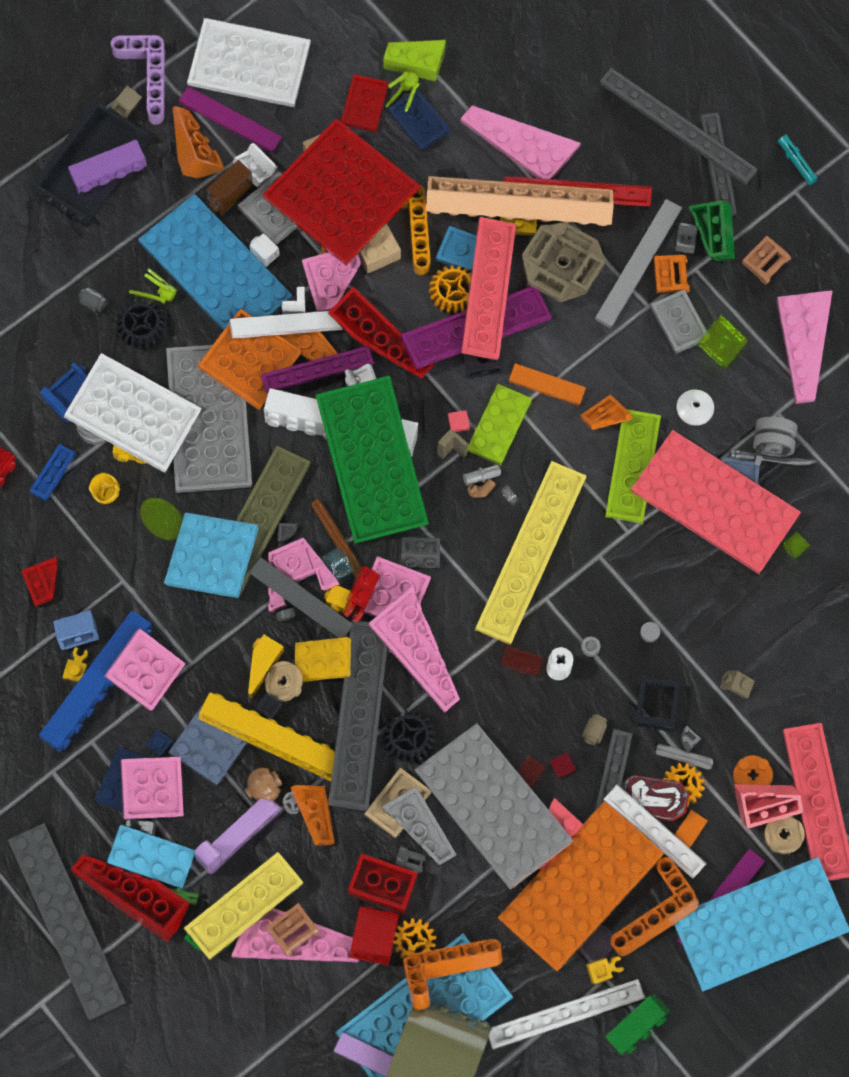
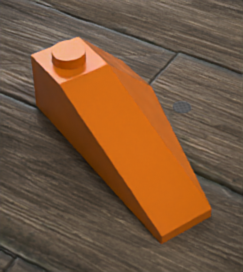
M174 106L173 116L177 156L183 175L198 179L223 171L224 166L216 150L212 151L208 145L209 139L199 132L200 126L190 111Z

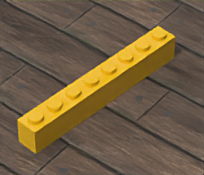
M209 693L199 712V720L331 781L335 751L331 750L328 745L318 744L309 736H301L290 727L284 728L273 719L261 717L256 711H248L237 702L231 703L220 694Z

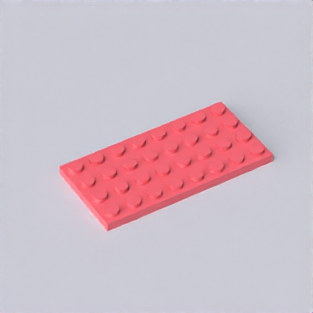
M674 430L668 435L631 488L632 493L757 574L761 573L801 513Z

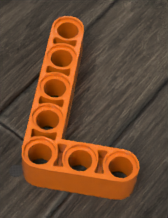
M670 858L660 859L657 863V870L673 895L612 936L611 945L618 955L626 956L698 908L699 900ZM666 867H671L668 872H663ZM677 882H682L679 887H674ZM692 897L690 902H684L686 898ZM671 908H676L673 913L668 914ZM659 919L657 924L651 925L653 920ZM642 930L640 935L634 936L635 932ZM620 942H626L624 946L618 947Z
M489 939L406 956L404 958V969L412 1006L415 1009L423 1010L430 1005L426 979L494 967L501 964V943L498 940Z

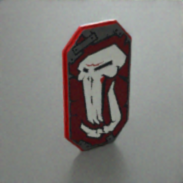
M633 775L621 783V788L657 819L674 821L686 813L689 793L681 782Z

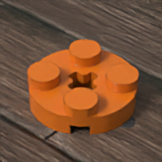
M759 756L744 757L739 760L733 771L734 784L770 785L773 779V772L769 762ZM755 771L758 777L752 780L747 774Z

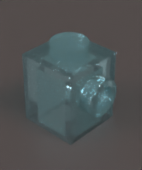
M339 547L322 556L325 565L337 580L353 572L347 556Z

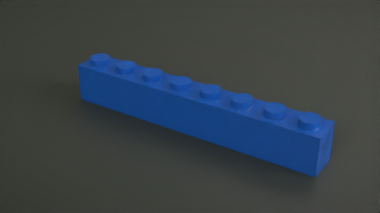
M134 611L129 613L41 731L39 737L42 741L58 752H61L62 749L65 750L69 746L72 735L74 733L77 734L81 730L84 719L92 715L95 710L93 707L97 702H101L104 699L107 688L114 685L104 675L135 632L141 629L149 636L152 634V626L149 621Z

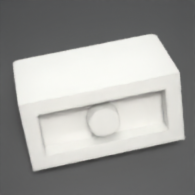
M297 287V301H282L283 315L305 313L304 287Z

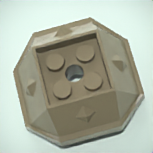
M567 223L541 225L522 254L528 285L559 302L586 294L605 265V258L598 240ZM565 262L567 265L561 266L558 263Z

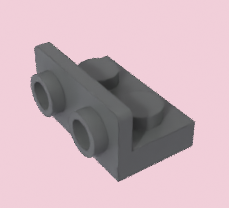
M402 537L401 566L410 568H439L440 538Z

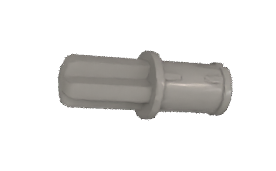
M499 465L484 469L478 468L477 471L463 474V481L466 486L480 481L485 482L487 479L500 476L501 469Z

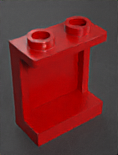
M359 907L350 958L389 966L399 914L390 910L380 911L372 907Z

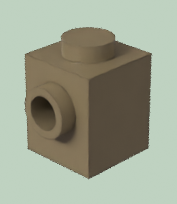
M126 86L113 103L111 109L115 110L120 117L127 118L137 106L141 96L135 90Z

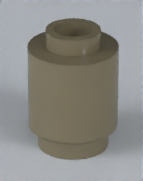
M594 714L592 718H589L582 734L586 743L595 745L601 742L607 728V720L604 717Z

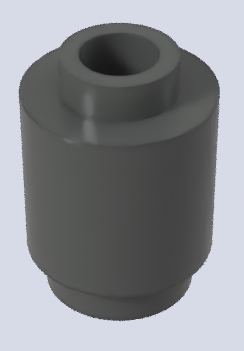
M90 287L82 289L78 296L80 304L95 312H102L108 301L104 298V295Z

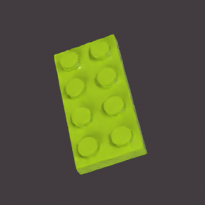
M497 384L472 436L467 451L502 465L532 402V398Z

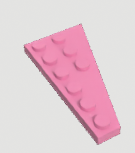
M832 291L777 297L796 404L814 402L816 398Z
M275 908L239 936L232 954V958L359 963V960L350 958L352 937L315 923L314 925L320 933L310 937L287 957L266 929L269 924L286 913ZM305 924L283 941L288 945L309 928Z

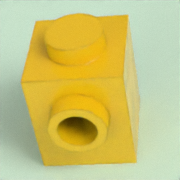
M338 585L327 589L324 596L326 605L337 613H343L350 590Z

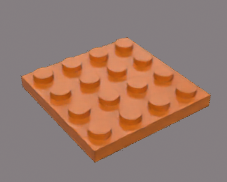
M240 308L233 319L252 316ZM228 324L200 361L197 368L260 410L268 396L260 377L261 374L293 366L301 355L302 350L280 335L232 339L230 325Z

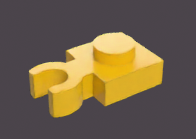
M77 647L73 650L74 660L68 659L62 677L64 680L78 683L85 674L87 664L83 663V661L88 658L87 650L84 651L82 656H78Z
M614 956L609 962L607 958H602L586 964L592 984L613 978L612 971L622 972L624 967H615V962L621 960V958Z

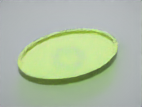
M160 498L145 500L141 505L140 514L146 528L161 539H177L183 521L177 509L169 502Z

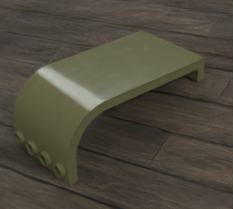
M431 1001L430 1005L423 1010L415 1009L412 1006L386 1077H474L492 1027L484 1020H472L465 1013L459 1012L456 1014L451 1012V1009L446 1006L439 1005L438 1007L432 1005Z

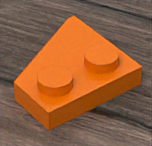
M611 394L580 415L582 421L592 430L633 419L631 413Z

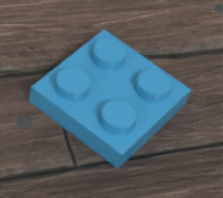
M449 226L436 256V261L449 266L453 265L455 268H458L460 265L461 270L467 268L468 273H471L476 235Z

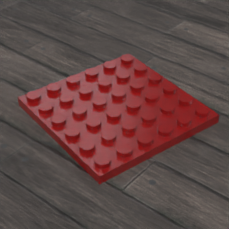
M336 118L262 194V198L347 266L420 189V185Z

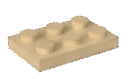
M400 768L364 815L396 839L404 828L382 806L415 786L425 801L432 791Z

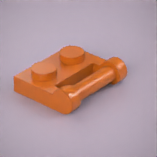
M686 255L654 256L656 293H675L685 290L686 293L690 292V286L687 284ZM674 263H677L679 266L680 284H675Z

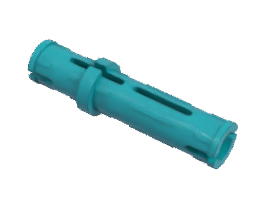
M788 135L781 137L778 143L786 152V157L791 159L808 185L815 183L818 177H816L799 153V148L793 145Z

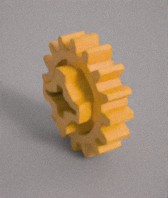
M678 763L677 769L671 766V773L665 772L667 778H663V780L681 782L682 784L683 781L685 782L688 779L686 786H684L689 793L687 806L689 801L695 804V797L701 798L702 794L699 791H704L705 787L701 786L705 780L699 779L702 773H695V766L689 769L688 763H686L685 767ZM692 778H694V780H695L696 788H695V785L692 784Z
M411 918L410 924L403 921L404 927H397L399 933H395V938L398 940H394L393 945H398L395 952H402L401 959L410 954H415V951L420 948L424 949L422 952L431 951L430 948L434 949L436 947L432 943V941L436 940V936H431L434 929H427L429 926L428 922L422 925V919L415 923L414 919ZM414 928V931L410 933H404L406 930ZM421 930L426 933L428 940L423 938ZM414 936H415V937H418V938H417V941H419V942H416L415 945H413V944H412V941L409 940V939H413ZM401 941L407 944L408 951L403 948Z

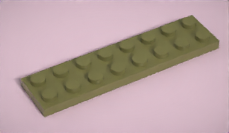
M276 446L236 520L238 522L255 524L259 527L240 594L251 577L249 572L262 556L311 464L310 461L279 446Z

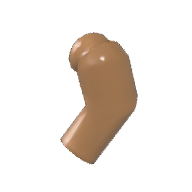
M488 479L483 486L471 484L467 489L468 494L471 497H486L496 484L491 479Z

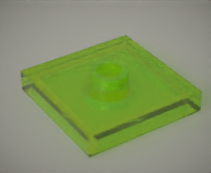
M721 315L697 344L724 369L727 368L748 340Z

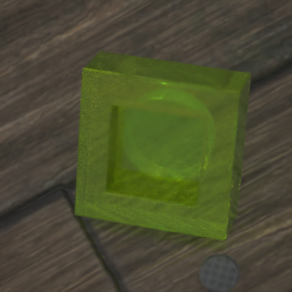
M796 532L782 546L796 559L809 548L810 544Z

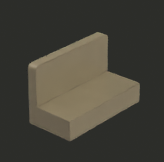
M450 429L438 442L437 455L444 459L453 449L465 458L467 456L468 443Z

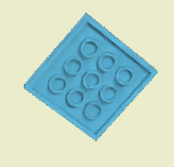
M185 513L164 581L165 585L239 598L259 527L255 524Z

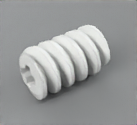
M562 647L552 651L546 668L550 678L564 680L569 676L573 665L572 653Z

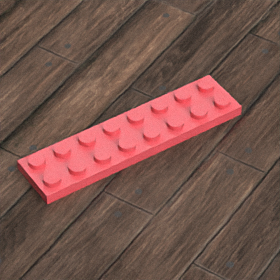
M480 217L478 220L461 353L493 360L499 359L516 224Z
M822 723L783 729L794 786L801 796L803 813L800 814L810 860L819 858L828 881L849 878V844Z

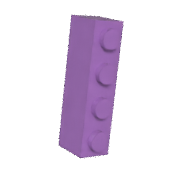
M134 140L71 165L68 169L76 190L80 193L88 192L97 185H105L112 179L122 178L132 171H140L146 166V161L137 140Z

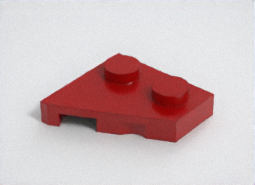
M56 557L21 570L35 607L54 600L58 564Z

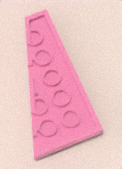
M471 106L460 121L538 179H552L581 145L579 142L475 106Z
M411 587L368 625L445 713L460 698L447 672L446 665L439 653V648L428 622L423 615L420 603H418L415 596V591Z

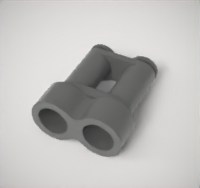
M400 845L395 865L421 874L423 870L422 862H425L426 855L407 850L408 847ZM408 858L420 861V864L407 862Z

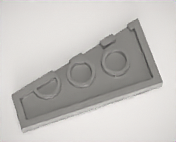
M416 786L382 806L439 865L456 856L455 851Z

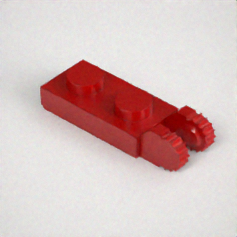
M367 566L361 567L344 607L343 614L348 617L356 606L352 619L355 622L360 621L380 574Z

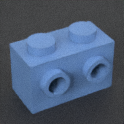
M91 610L53 621L61 650L99 640L96 622Z

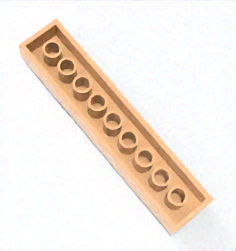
M429 176L426 211H430L433 214L445 212L450 215L467 214L473 217L485 215L489 218L500 216L506 219L522 218L528 221L541 219L544 222L555 220L561 223L578 222L583 225L596 223L599 226H606L607 224L612 225L614 201L613 190Z

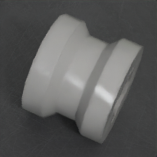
M287 793L283 798V806L286 812L289 814L300 812L293 793Z

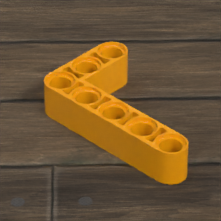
M420 186V189L415 194L421 197H412L402 208H409L413 269L417 275L423 276L430 270V249L426 196L424 188ZM420 211L422 214L416 215L414 212ZM421 228V229H423L424 231H422V232H417V231H415V229ZM418 245H422V246H424L425 248H424V249H418V248H416V247H417ZM424 262L426 265L421 267L418 263Z

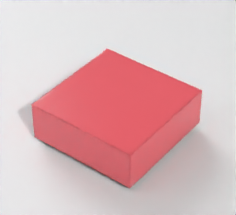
M467 410L448 413L450 429L454 432L470 430Z

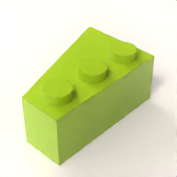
M446 40L388 43L383 69L404 73L405 71L413 72L419 78L436 82L445 53Z

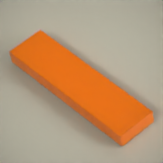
M516 363L509 378L510 383L580 406L586 387Z

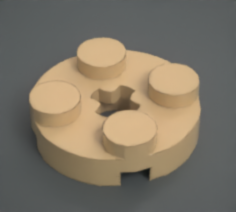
M286 661L274 664L271 672H268L265 677V688L268 694H271L272 697L279 701H288L299 696L303 682L300 668ZM284 677L287 679L285 685L281 684V681L284 680Z
M793 816L772 821L766 825L764 838L772 852L787 855L795 852L801 846L805 836L804 828L799 821L792 818ZM782 829H784L786 833L790 834V836H787L786 839H783V837L779 836V834L782 832Z

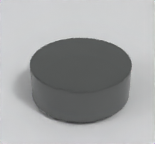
M294 608L275 614L279 622L296 616Z

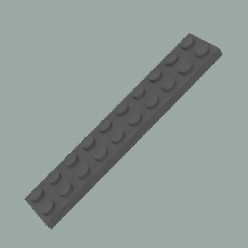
M351 620L353 627L349 632V638L351 639L350 677H344L328 805L367 811L370 799L387 646L370 628L368 622H355Z
M45 823L9 839L8 842L88 1020L90 1021L126 1004Z

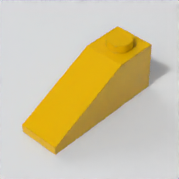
M263 635L261 639L257 638L252 646L254 650L248 690L251 699H253L265 681L267 673L271 672L272 666L277 663L284 652L282 645L266 635Z

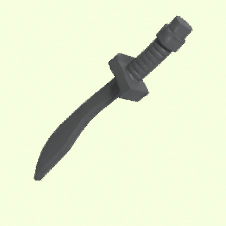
M757 448L755 453L730 450L728 454L729 458L737 460H755L754 465L760 466L763 460L793 465H811L817 462V460L763 456L761 453L762 449Z

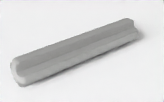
M658 744L656 749L657 755L705 769H711L713 765L712 758L667 745Z

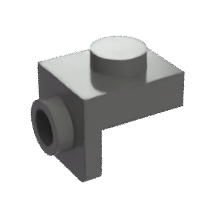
M679 224L675 251L694 254L698 228L696 225Z
M127 819L124 826L155 836L157 823Z

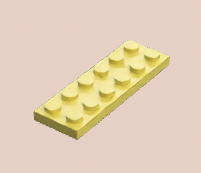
M277 852L184 927V929L210 960L303 885V881Z

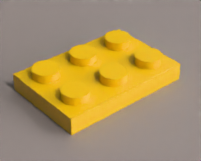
M343 637L295 643V666L300 668L303 682L350 677V638Z

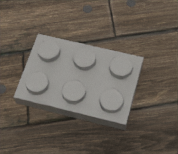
M685 290L651 304L650 307L675 354L709 339L710 336Z

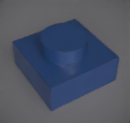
M156 730L145 746L162 758L173 741L159 730Z

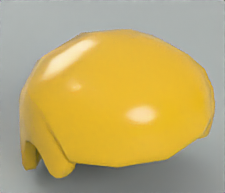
M100 473L91 480L89 491L98 503L108 504L119 496L120 486L112 475Z

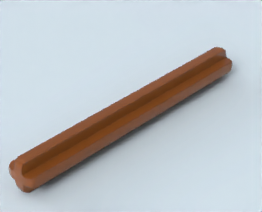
M320 499L314 500L311 503L314 511L353 575L357 578L361 569L360 563Z

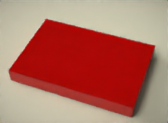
M353 74L341 122L347 127L376 133L389 82Z

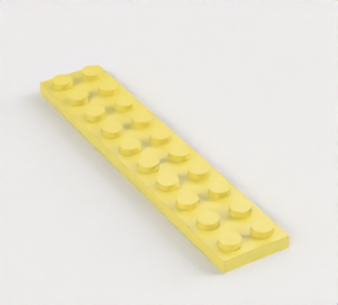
M551 461L475 628L476 631L506 644H512L585 482L586 475Z

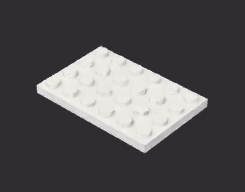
M204 18L187 84L188 86L294 107L311 42L309 39Z
M101 353L66 411L64 418L165 473L202 408Z

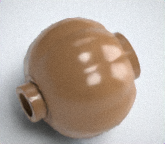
M257 768L250 773L247 779L248 788L245 791L250 799L254 798L257 801L260 799L276 800L281 792L279 786L283 783L276 770L271 772L269 768Z

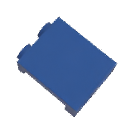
M75 363L71 364V369L49 389L44 387L40 391L42 399L67 424L70 420L64 418V415L87 378V371L81 365L77 366Z

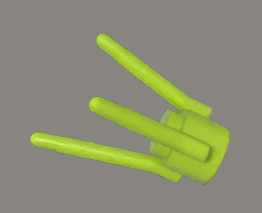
M405 71L399 78L388 85L391 88L401 81L400 89L386 104L387 108L390 107L403 90H412L405 107V112L408 111L416 89L420 84L416 74Z
M151 269L147 271L153 277L148 274H144V276L160 287L158 290L160 297L129 290L130 294L158 300L162 303H165L166 300L171 302L177 292L174 286L170 285Z

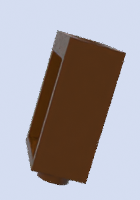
M237 160L207 188L209 208L214 213L218 212L221 216L227 212L253 187L252 171L240 160Z

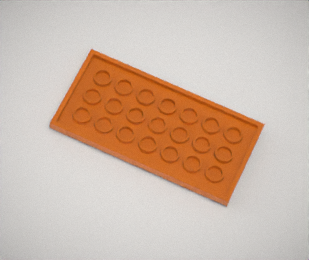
M605 801L572 837L573 843L554 856L498 917L505 926L556 972L561 969L664 855V852Z

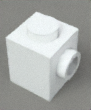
M264 233L260 237L256 236L250 243V252L265 267L279 256V248Z

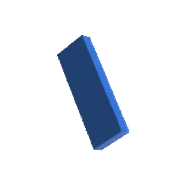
M59 443L30 488V493L47 501L76 456V452Z

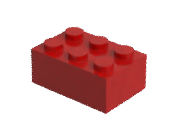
M361 853L348 889V895L405 914L418 873Z

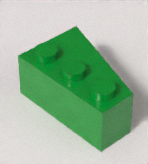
M721 200L688 206L694 216L695 224L699 228L709 258L717 262L735 259L731 204Z
M654 993L648 996L605 1037L621 1055L625 1052L629 1055L637 1048L636 1042L640 1039L644 1041L652 1034L650 1030L655 1025L659 1027L667 1020L665 1016L671 1010Z

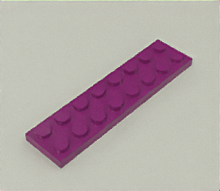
M529 287L507 295L502 337L551 320L552 316L539 290ZM466 311L401 334L400 338L415 369L461 353Z

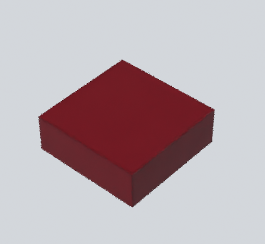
M564 753L549 761L558 779L576 771L568 753Z

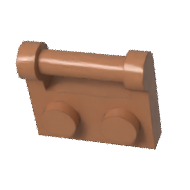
M766 236L742 260V264L754 273L762 283L767 284L773 274L784 263H788L791 260V256ZM776 254L780 257L766 272L761 270Z
M299 903L266 927L287 957L310 937L320 933ZM306 924L309 929L286 945L283 940Z

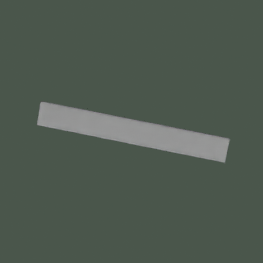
M667 199L664 201L595 317L596 321L612 328L680 214L682 207Z

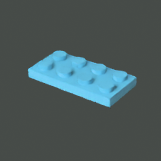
M120 825L107 863L183 889L195 850Z

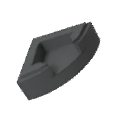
M279 523L278 543L290 540L296 534L298 524Z
M687 726L681 733L682 745L688 752L701 740Z

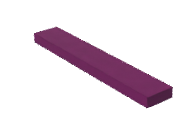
M189 86L179 99V104L272 154L282 141V136Z
M365 346L264 373L260 377L267 394L269 389L282 390L342 374L348 369L353 371L368 363L373 365L374 361L369 348Z
M749 849L709 901L745 887L765 860ZM679 938L677 942L683 946L681 939Z

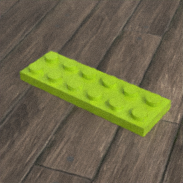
M628 410L633 419L621 422L605 517L643 524L647 502L632 493L631 488L655 455L661 415Z

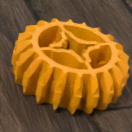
M451 265L449 270L447 267H443V272L438 270L437 276L433 275V281L429 284L431 287L429 289L430 299L435 301V307L440 306L441 312L444 309H447L448 314H450L451 310H454V314H458V310L464 312L465 308H467L469 293L465 292V289L462 288V282L470 288L471 273L468 274L467 268L462 271L460 265L457 269H454V266ZM439 287H442L446 292L445 298L441 295Z

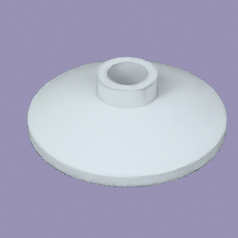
M689 390L679 397L677 413L681 420L689 425H703L713 416L714 403L707 393L701 390ZM693 403H698L699 407H694Z

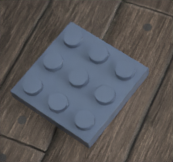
M201 706L170 749L169 754L173 757H180L182 763L218 786L248 742L199 720Z

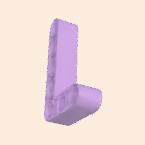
M156 35L114 37L111 40L114 57L117 59H147L148 119L150 123L155 125L162 123L165 118V48L163 39ZM159 95L158 98H153L152 96ZM156 111H157V112H160V113L157 114V115H153V114H152L153 112H156Z
M260 799L212 844L206 840L194 851L196 860L210 875L213 874L281 810V807L274 800Z

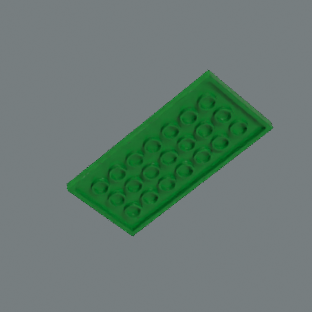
M390 375L315 395L354 544L428 525L425 506Z

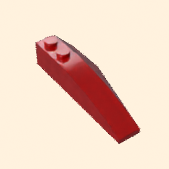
M354 287L328 312L354 340L420 379L434 366L432 363L415 369L400 338L402 333Z
M84 854L71 868L75 875L101 896L166 942L169 941L180 927L189 906L187 900L154 879L150 880L142 877L140 874L124 871L123 868L110 866L106 862Z

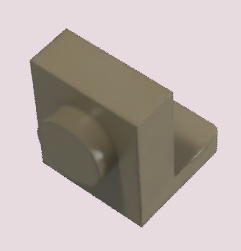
M727 671L722 677L720 688L730 690L743 699H748L755 681L739 671Z

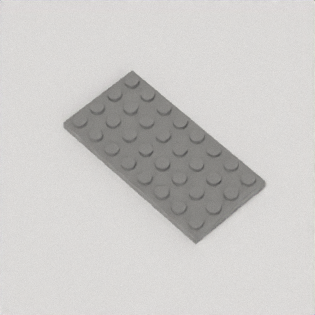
M213 345L166 348L169 391L202 408L173 458L176 493L252 487L246 401L197 368L200 361Z
M477 723L415 769L416 774L428 789L432 791V794L509 890L573 843V839Z

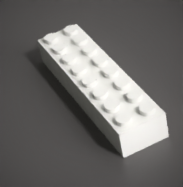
M269 389L264 407L266 423L273 427L283 426L290 431L301 430L305 431L308 435L314 436L318 434L326 438L316 399ZM402 419L412 456L418 436V423Z

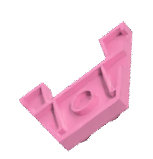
M304 538L269 552L268 563L294 582L317 574L323 591L339 585V581ZM268 588V595L270 596L269 611L273 613L287 607L285 599L271 588Z

